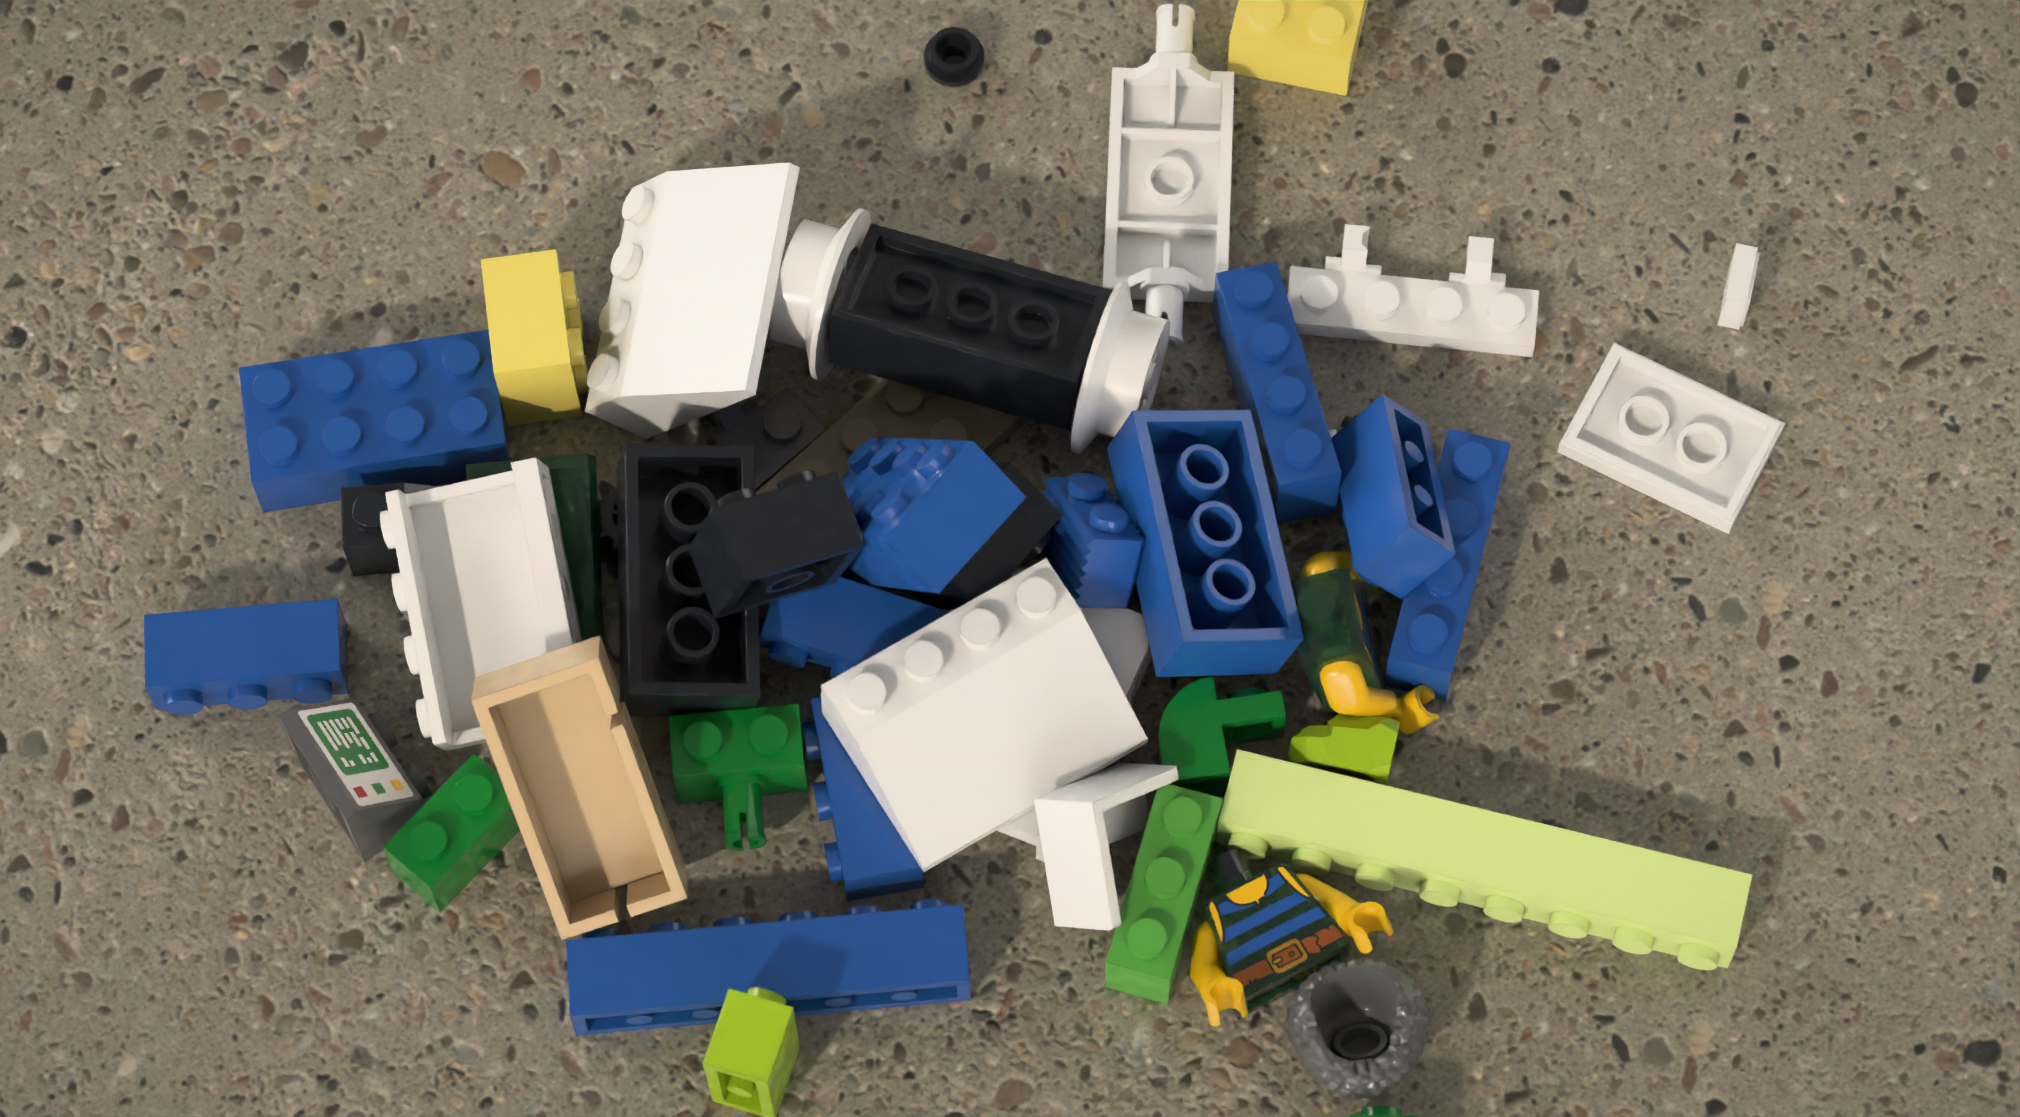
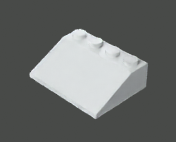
M789 162L667 171L631 188L622 208V216L625 221L620 245L611 261L610 269L613 279L609 298L599 318L601 336L597 355L587 375L589 393L585 412L644 439H648L756 395L800 167Z
M1047 558L821 685L822 714L923 872L1035 808V798L1093 775L1145 745L1148 741L1081 609Z

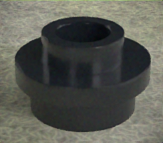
M949 27L939 31L929 40L924 50V66L928 75L935 82L948 87H960L973 82L982 72L985 63L984 49L981 42L969 31L959 27ZM953 55L960 56L965 60L963 63L955 65L944 62L946 58Z

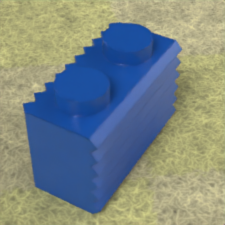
M1074 473L1069 478H1049L1044 482L1048 489L1042 495L1062 516L1048 531L1051 535V540L1041 552L1044 559L1047 558L1079 608L1126 609L1130 604L1146 538L1140 536L1141 531L1136 529L1137 525L1132 523V518H1129L1128 512L1123 510L1124 506L1119 505V500L1114 498L1115 494L1110 492L1111 488L1107 487L1106 481L1089 473Z

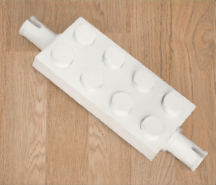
M1166 4L1157 8L1155 16L1157 20L1156 53L1150 57L1149 62L1138 68L1112 67L1103 288L1113 290L1120 280L1128 282L1131 299L1146 300L1145 314L1169 320L1170 334L1167 351L1179 350L1184 344L1182 336L1183 301L1213 302L1216 273L1228 271L1235 72L1210 71L1198 63L1197 57L1192 54L1195 11L1190 6L1179 4L1178 26L1172 25L1173 4Z

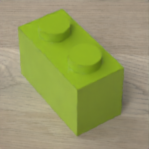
M750 987L747 993L729 988L703 1061L713 1102L763 1117H777L800 1050L794 1008L787 1006L786 999L781 995L758 987Z

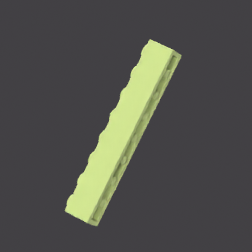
M1239 749L1236 752L1218 820L1216 842L1227 845L1229 851L1236 849L1240 857L1260 860L1264 859L1265 855L1285 859L1291 861V865L1304 873L1312 875H1327L1329 871L1354 876L1358 884L1369 889L1390 891L1393 887L1419 892L1421 899L1434 905L1453 907L1458 902L1484 908L1483 912L1487 916L1503 922L1516 923L1525 918L1548 924L1549 930L1568 938H1584L1587 934L1613 940L1615 947L1633 954H1649L1652 950L1675 955L1678 956V961L1683 965L1699 970H1714L1717 966L1729 968L1737 948L1752 874Z

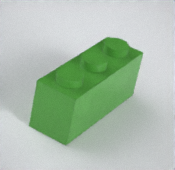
M1171 784L1157 789L1120 912L1121 925L1115 929L1105 962V987L1169 1004L1217 839L1218 820L1223 798Z

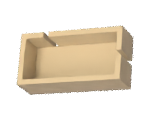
M600 635L474 678L471 695L473 708L561 940L618 922L620 895L617 887L626 884V906L630 917L687 899L688 872L625 701L619 703L620 688Z

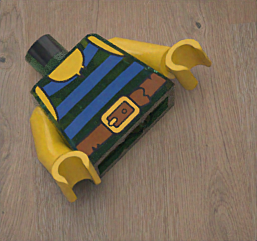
M1351 551L1322 552L1311 556L1305 561L1300 572V578L1292 580L1291 585L1304 640L1298 646L1300 660L1325 712L1336 711L1339 714L1350 716L1390 718L1400 721L1399 730L1405 734H1413L1439 719L1438 714L1428 712L1423 706L1435 698L1433 690L1426 685H1419L1399 698H1396L1393 691L1386 689L1366 587L1362 582L1363 580L1352 567Z
M1233 849L1216 857L1206 867L1220 894L1203 904L1202 923L1192 933L1190 977L1206 1003L1209 1023L1215 1027L1221 1025L1220 1011L1232 1008L1238 1020L1247 1017L1248 1014L1298 989L1303 981L1308 980L1310 974L1319 972L1322 966H1329L1333 961H1343L1345 958H1348L1351 942L1347 935L1353 937L1360 953L1367 954L1373 950L1368 937L1369 933L1383 931L1388 936H1392L1394 931L1382 905L1376 902L1360 904L1345 893L1307 873L1295 874L1284 863L1277 864L1255 876L1240 849Z

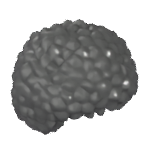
M1362 956L1360 958H1345L1343 961H1333L1329 966H1322L1319 972L1310 974L1308 980L1303 981L1300 984L1299 990L1291 997L1285 1023L1289 1034V1041L1294 1046L1297 1057L1300 1058L1301 1064L1307 1069L1309 1075L1315 1077L1317 1084L1326 1086L1332 1092H1337L1342 1098L1351 1097L1357 1101L1362 1098L1371 1099L1373 1096H1379L1388 1089L1395 1088L1409 1072H1412L1422 1056L1423 1047L1429 1034L1431 1010L1428 1007L1426 998L1423 996L1422 989L1417 987L1415 980L1411 978L1407 971L1399 970L1397 965L1388 964L1384 958L1377 960L1375 957Z

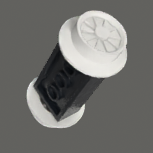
M859 208L840 229L807 219L799 224L790 241L779 272L769 324V334L772 341L807 351L810 375L813 379L823 380L831 371L833 365H838L1071 431L1072 428L1071 450L1074 453L1080 454L1098 433L1115 437L1132 411L1151 409L1166 356L1170 321L1134 311L1128 282L1120 280L1113 290L872 224L869 211Z

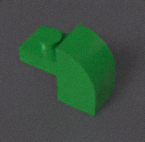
M1213 676L1197 680L1181 689L1166 706L1159 725L1158 765L1177 766L1179 780L1170 784L1215 797L1225 796L1231 773L1226 746L1283 738L1286 712L1282 691L1265 693V690L1262 688L1251 687L1236 690L1230 693L1227 699L1217 700Z

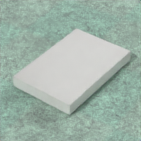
M1614 343L1561 439L1558 453L1729 534L1778 442L1785 423Z

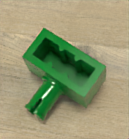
M799 704L668 716L672 771L679 804L722 800L725 827L724 846L730 850L744 851L742 838L743 824H747L750 850L766 845L767 837L764 833L761 796L808 792Z

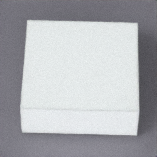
M1736 243L1727 274L1718 326L1739 330L1740 326H1743L1751 301L1760 252H1757L1758 247Z

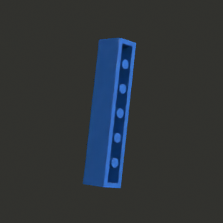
M941 899L921 900L913 903L908 910L885 912L880 906L860 905L847 909L844 915L818 917L817 913L811 911H793L781 915L779 921L752 923V920L746 917H727L715 921L713 927L687 929L684 924L660 923L650 926L647 929V933L621 935V932L615 929L602 928L583 933L581 939L566 940L570 1018L576 1036L714 1024L718 1021L729 988L747 993L750 987H758L775 992L786 999L787 1006L794 1008L795 1016L971 1001L963 905L949 906L948 901Z

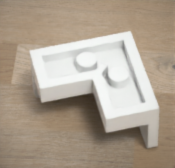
M1119 763L1034 799L1055 926L1110 931L1121 925L1109 844L1146 828L1149 814L1145 794L1179 780L1177 766Z

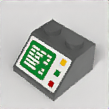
M356 698L289 708L278 715L299 764L364 862L384 850L383 846L424 805L423 799L431 795L428 785L416 766L410 761L401 767L391 752L390 748L397 745L398 742L381 714L376 711L367 716Z

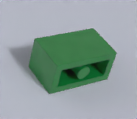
M473 753L383 846L393 873L441 913L520 829L499 774Z

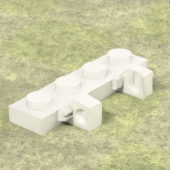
M1345 224L1342 256H1326L1325 269L1290 267L1287 297L1299 334L1533 357L1539 290L1505 287L1506 274L1491 272L1494 238L1469 236L1465 274L1450 273L1449 281L1381 275V266L1366 264L1370 226Z

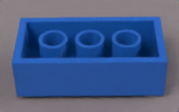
M489 329L239 368L251 482L263 512L341 501L340 488L394 483L438 486L512 471L507 422L493 371Z
M1251 410L1132 411L1108 445L1107 451L1119 505L1124 506L1123 510L1128 512L1129 518H1132V523L1137 525L1136 529L1141 531L1140 536L1146 538L1136 576V585L1156 677L1276 674L1304 640Z
M879 437L876 440L875 438H870L850 455L847 460V465L850 469L841 478L866 543L842 573L841 577L861 584L939 594L1022 503L1026 496L974 441Z

